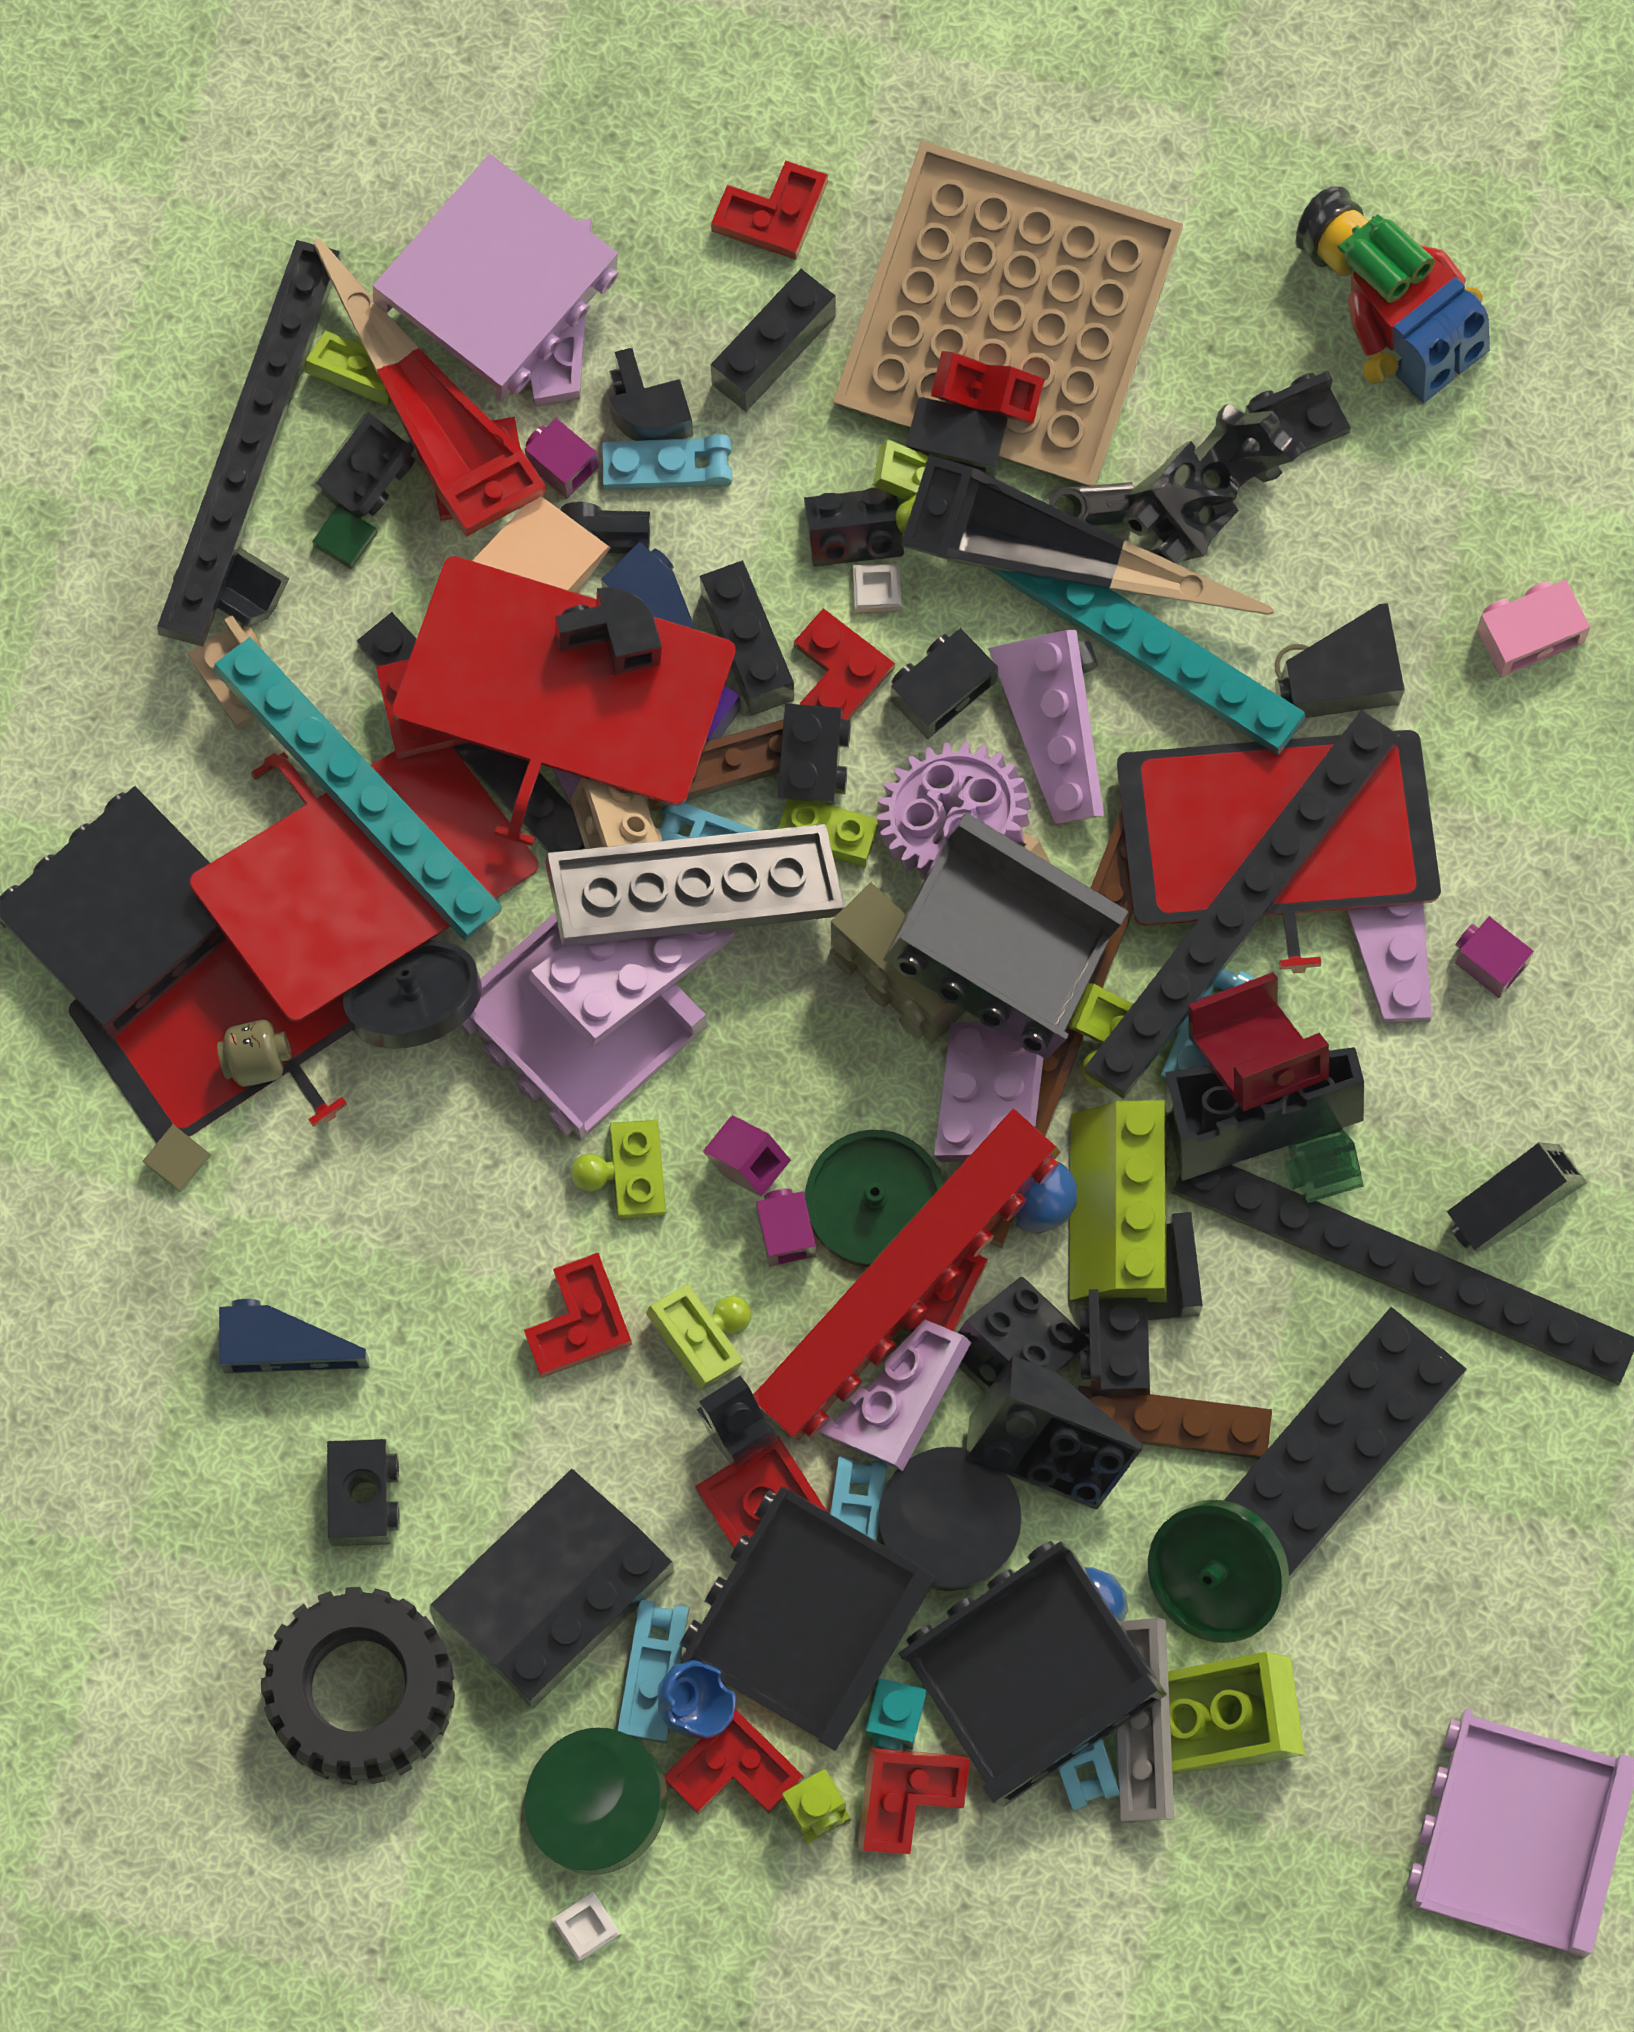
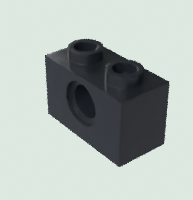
M386 1439L327 1441L328 1539L332 1546L391 1544V1531H399V1502L390 1501V1483H399L398 1453H390ZM371 1483L377 1487V1493L370 1502L360 1504L351 1499L352 1491L357 1485Z

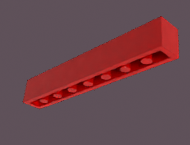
M1013 1108L753 1394L757 1404L793 1438L800 1440L804 1434L809 1438L815 1436L829 1420L830 1416L825 1412L838 1398L842 1402L846 1401L859 1388L863 1381L858 1377L871 1362L877 1366L890 1354L895 1347V1343L891 1339L900 1329L905 1326L909 1330L921 1320L928 1310L924 1303L936 1290L941 1294L944 1293L961 1274L957 1267L970 1253L973 1257H976L988 1246L994 1237L989 1231L1002 1217L1009 1221L1019 1212L1027 1200L1022 1196L1035 1181L1039 1185L1043 1184L1059 1166L1055 1159L1061 1153L1057 1146Z

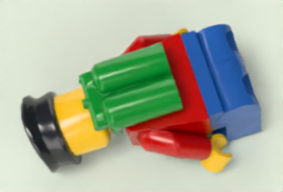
M1331 186L1320 191L1311 199L1299 219L1295 239L1296 248L1306 250L1316 266H1329L1340 276H1351V293L1347 302L1353 330L1364 354L1371 357L1363 366L1364 378L1369 383L1377 384L1383 382L1382 372L1386 377L1395 374L1424 404L1454 380L1455 371L1460 375L1490 351L1489 317L1482 305L1483 295L1477 288L1464 285L1466 278L1445 251L1419 245L1394 221L1383 219L1379 214L1372 216L1371 220L1368 221L1364 217L1363 209L1359 204L1351 200L1349 191L1342 186ZM1387 346L1402 358L1397 361L1391 354H1384L1383 350Z

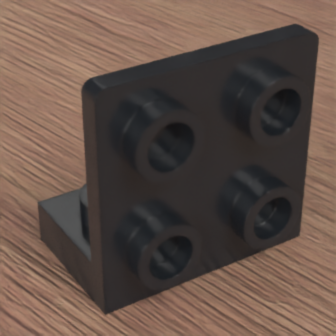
M1019 1277L969 1317L962 1325L958 1333L966 1337L971 1344L958 1367L987 1393L1013 1355L1057 1373L1079 1355L1080 1350H1084L1089 1345L1090 1340L1086 1335H1080V1330L1024 1277Z

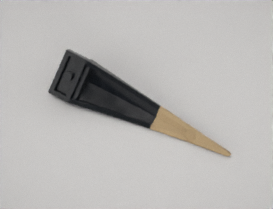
M932 455L928 456L901 542L902 547L943 558L948 562L1264 615L1274 614L1272 607L1127 542L975 468Z

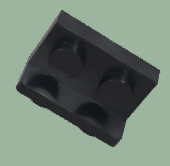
M1329 371L1319 375L1314 373L1302 375L1295 379L1290 387L1276 393L1272 390L1262 392L1253 397L1245 408V413L1273 411L1278 417L1283 431L1292 439L1302 442L1306 448L1304 452L1350 433L1351 429L1331 390L1333 379Z
M1089 1289V1305H1079L1080 1335L1090 1334V1350H1080L1081 1380H1091L1092 1397L1098 1395H1150L1147 1298L1099 1299L1098 1289Z

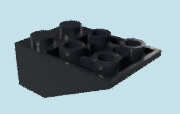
M1013 1355L969 1417L966 1458L997 1471H1004L1007 1475L1092 1509H1098L1142 1451L1143 1444L1058 1373Z

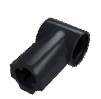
M1132 482L1080 487L1067 486L1048 492L1042 501L1055 507L1057 499L1060 496H1066L1073 502L1074 517L1093 526L1124 523V516L1132 506L1131 501L1126 495L1133 489Z
M570 502L561 506L560 510L611 547L607 553L627 554L639 542L650 550V511L602 510L596 504L589 502Z

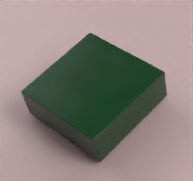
M337 505L312 543L315 548L352 569L376 536L377 529Z

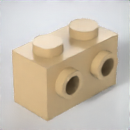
M581 778L570 802L585 849L662 841L659 829L654 827L647 797Z

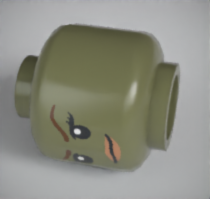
M258 1020L232 1026L226 1030L224 1041L217 1044L218 1056L225 1078H233L235 1083L241 1087H249L279 1079L284 1069L283 1061L291 1059V1050L286 1033H276L274 1026L267 1020Z

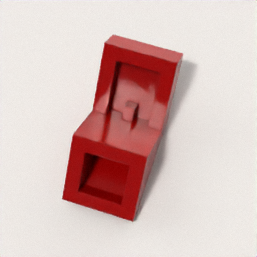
M941 351L931 396L955 405L1006 416L1009 419L1026 423H1034L1045 378L1012 366L985 364L955 352Z

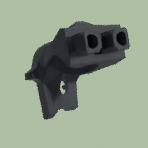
M1226 404L1218 412L1216 426L1201 445L1196 448L1192 441L1184 443L1172 452L1163 465L1126 495L1131 501L1132 506L1124 516L1123 522L1132 533L1138 536L1147 535L1153 530L1160 540L1150 552L1177 565L1182 561L1205 556L1213 538L1239 511L1233 501L1236 499L1240 487L1253 477H1256L1263 483L1277 479L1283 473L1279 465L1292 462L1306 448L1301 441L1292 439L1283 431L1279 419L1273 411L1243 413L1231 404ZM1208 470L1215 471L1220 476V484L1214 489L1207 487L1203 481L1204 474ZM1203 507L1208 508L1209 517L1205 524L1200 521L1199 517Z

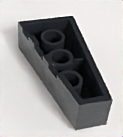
M1355 1047L1329 1050L1328 1079L1244 1112L1210 1066L1165 1072L1166 1114L1182 1181L1364 1121V1078Z

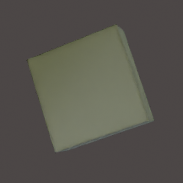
M172 1124L144 1158L143 1163L181 1192L210 1158L211 1154Z

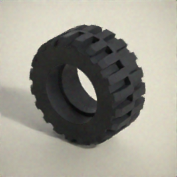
M346 1587L345 1594L334 1596L329 1591L318 1595V1603L309 1608L302 1604L292 1612L295 1619L288 1626L281 1624L274 1634L276 1643L273 1650L267 1649L263 1661L266 1672L265 1677L261 1678V1694L265 1699L266 1706L264 1710L267 1719L274 1729L276 1736L290 1755L302 1766H307L314 1774L328 1780L329 1777L339 1779L342 1784L357 1785V1781L369 1780L371 1784L385 1782V1776L398 1772L401 1776L413 1769L411 1763L422 1756L425 1759L434 1750L432 1743L439 1734L444 1735L449 1724L447 1716L449 1709L454 1707L455 1692L453 1690V1680L455 1678L444 1643L434 1625L426 1616L423 1617L416 1607L404 1598L400 1601L392 1598L390 1592L375 1588L373 1593H366L362 1591L361 1587ZM355 1641L377 1643L393 1653L402 1666L405 1677L403 1699L396 1711L378 1726L363 1731L339 1729L327 1722L315 1706L312 1695L315 1671L320 1662L331 1651L341 1645Z

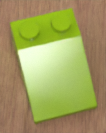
M1265 1651L1168 1671L1172 1774L1261 1764L1305 1755L1291 1657Z

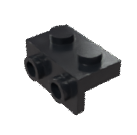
M368 412L362 416L311 486L334 505L341 506L359 518L367 513L374 516L389 498V494L385 492V489L395 477L398 481L401 480L415 463L416 459L411 455L415 449L410 439L404 441Z
M872 487L862 491L837 494L823 493L819 496L804 497L813 566L894 558L904 555V547L901 544L903 533L898 529L895 518L896 511L899 508L897 496Z
M785 703L778 799L826 802V804L836 805L837 794H846L848 767L839 766L840 748H849L851 720L843 719L841 707Z

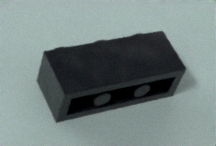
M800 268L710 364L712 386L747 412L836 317V295Z
M741 560L700 575L701 596L718 637L728 639L735 645L736 651L731 669L750 715L753 716L793 701L794 681L744 561Z

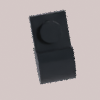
M633 348L616 351V369L609 371L615 396L609 397L612 419L618 429L635 441L673 440L692 437V418L680 379L644 388Z
M613 587L597 588L596 607L589 608L587 605H578L566 609L562 615L555 616V636L559 651L605 641L615 675L661 663L662 645L654 617L648 606L631 592Z
M741 1375L699 1401L701 1407L697 1411L710 1437L733 1467L737 1468L778 1441L774 1429L764 1418L750 1387Z

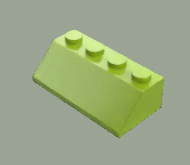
M1165 1100L1114 1101L1071 1114L1070 1173L1077 1185V1206L1070 1215V1302H1089V1289H1098L1099 1299L1147 1298L1148 1302H1167V1115Z

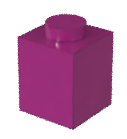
M557 417L547 427H538L526 442L525 455L538 475L566 499L599 468L597 452Z
M1489 916L1479 928L1472 923L1455 944L1460 949L1455 964L1500 998L1527 967L1534 951Z
M734 1115L730 1116L702 1151L722 1175L761 1197L791 1161L769 1133Z
M789 1188L778 1189L766 1193L764 1200L756 1201L757 1215L769 1267L816 1257V1244L803 1191L793 1193L792 1189Z

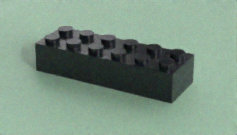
M1393 1307L1387 1310L1223 1500L1247 1508L1259 1516L1272 1529L1286 1555L1289 1582L1457 1387L1467 1370L1466 1367Z

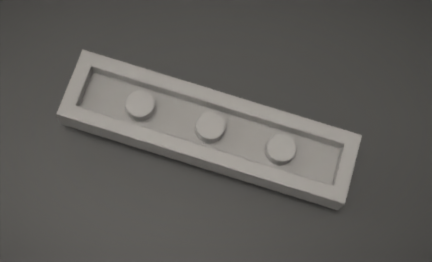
M1149 1618L1120 1621L1167 1693V1696L1117 1729L1121 1822L1127 1823L1174 1820L1166 1620Z

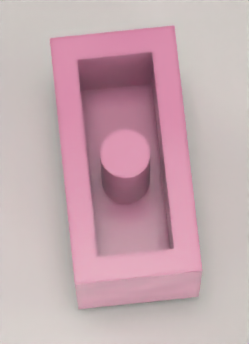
M1566 579L1551 585L1550 581L1539 583L1530 588L1524 597L1509 602L1508 599H1502L1492 603L1484 609L1477 627V631L1501 677L1584 643L1590 630V625Z

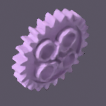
M947 742L944 743L942 754L937 756L930 747H927L925 749L926 760L921 762L917 758L910 756L908 757L911 766L909 771L895 768L894 772L898 783L885 782L883 786L887 797L878 799L881 814L877 815V821L884 846L889 847L894 861L902 860L906 872L917 867L920 878L923 880L947 834L965 812L1015 842H1023L1025 840L1021 827L1030 826L1027 810L1031 809L1028 794H1026L1027 789L1024 779L1018 777L1014 764L1005 765L1002 753H998L990 758L987 746L982 745L975 754H972L968 742L962 744L959 752H952L951 746ZM940 783L950 784L945 788H935ZM992 798L991 800H989V801H987V802H983V803H980V802H979V801L982 800V799ZM922 822H929L924 826H916Z

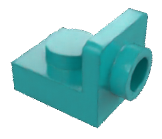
M879 1678L865 1729V1738L874 1739L873 1748L902 1750L903 1747L913 1749L927 1693L926 1689Z

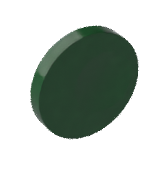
M863 1130L848 1134L832 1143L823 1151L814 1163L808 1176L805 1200L812 1230L821 1244L839 1259L856 1266L869 1267L943 1186V1181L931 1156L919 1144L908 1137L886 1130Z
M1202 1500L1184 1506L1161 1525L1150 1545L1148 1576L1158 1604L1177 1626L1200 1639L1217 1643H1230L1247 1639L1258 1633L1273 1620L1286 1599L1289 1585V1570L1286 1555L1279 1539L1259 1516L1238 1504L1223 1500Z
M600 1727L573 1732L554 1743L542 1755L530 1775L524 1803L527 1826L539 1849L551 1860L566 1869L589 1875L606 1874L620 1870L644 1854L654 1842L662 1827L667 1809V1785L663 1771L656 1758L644 1745L623 1732Z

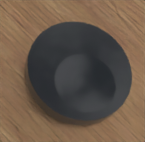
M429 940L343 995V1007L352 1031L361 1040L382 1048H410L435 1041L464 1023L480 1001L482 982L476 964L467 951L449 942Z
M938 1447L921 1452L910 1458L904 1470L897 1469L888 1481L880 1501V1536L884 1546L937 1576L931 1587L932 1589L942 1591L969 1589L988 1581L1009 1561L1020 1535L1021 1505L1016 1489L1004 1471H997L967 1459L966 1448Z

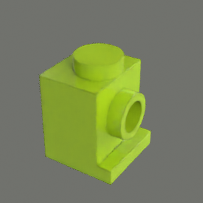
M825 1768L782 1793V1801L807 1844L851 1819L846 1811V1802Z

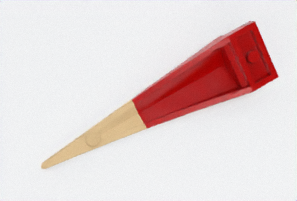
M315 237V249L441 504L446 506L464 535L467 537L545 495L546 485L522 449L497 427L432 362L385 311L373 303V297L325 243Z

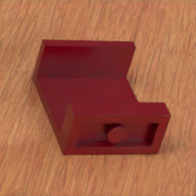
M1274 972L1248 980L1238 986L1188 1004L1189 1039L1243 1112L1329 1078V1044L1320 1032L1303 1039L1278 1006V977Z

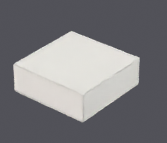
M899 563L853 565L855 613L902 610Z
M594 1892L551 1919L579 1963L621 1936Z

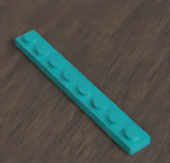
M987 568L1019 591L1276 755L1281 753L1305 721L1304 711L1109 588Z
M251 637L247 638L214 664L213 672L464 941H467L500 914L502 906Z

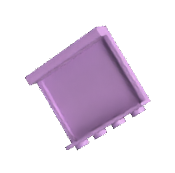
M489 153L372 285L373 303L386 313L392 307L493 385L496 388V399L502 402L510 392L517 394L524 388L532 375V372L529 370L540 358L546 361L551 357L561 342L560 334L567 326L570 325L575 328L584 319L590 309L588 302L595 294L599 292L603 295L612 287L619 275L616 271L618 252Z
M554 913L481 978L482 993L480 1001L469 1018L459 1027L469 1036L476 1031L487 1043L483 1047L487 1056L500 1069H503L508 1064L517 1073L519 1078L515 1083L532 1102L541 1098L552 1110L547 1114L551 1122L564 1135L567 1136L573 1131L582 1140L707 1027L706 1014L674 984L592 1047L529 980L531 970L562 948L556 913Z
M1466 1708L1460 1717V1721L1450 1720L1443 1748L1452 1751L1447 1769L1438 1767L1434 1778L1431 1796L1439 1798L1435 1816L1426 1814L1420 1831L1418 1843L1427 1847L1422 1865L1413 1862L1405 1892L1414 1894L1411 1907L1587 1958L1593 1951L1634 1788V1757L1620 1754L1618 1758L1600 1754L1472 1716L1473 1710Z

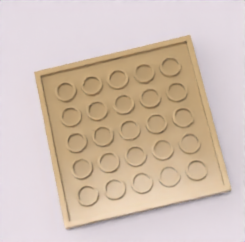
M921 140L833 403L910 429L917 401L920 397L946 402L931 396L941 351L955 352L985 364L1012 366L1045 378L1034 423L1007 418V428L999 458L1083 486L1097 485L1183 230V224Z

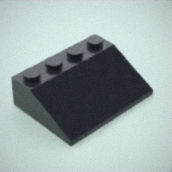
M571 1468L430 1605L534 1709L639 1606L641 1600H646L674 1572L673 1562L638 1526Z

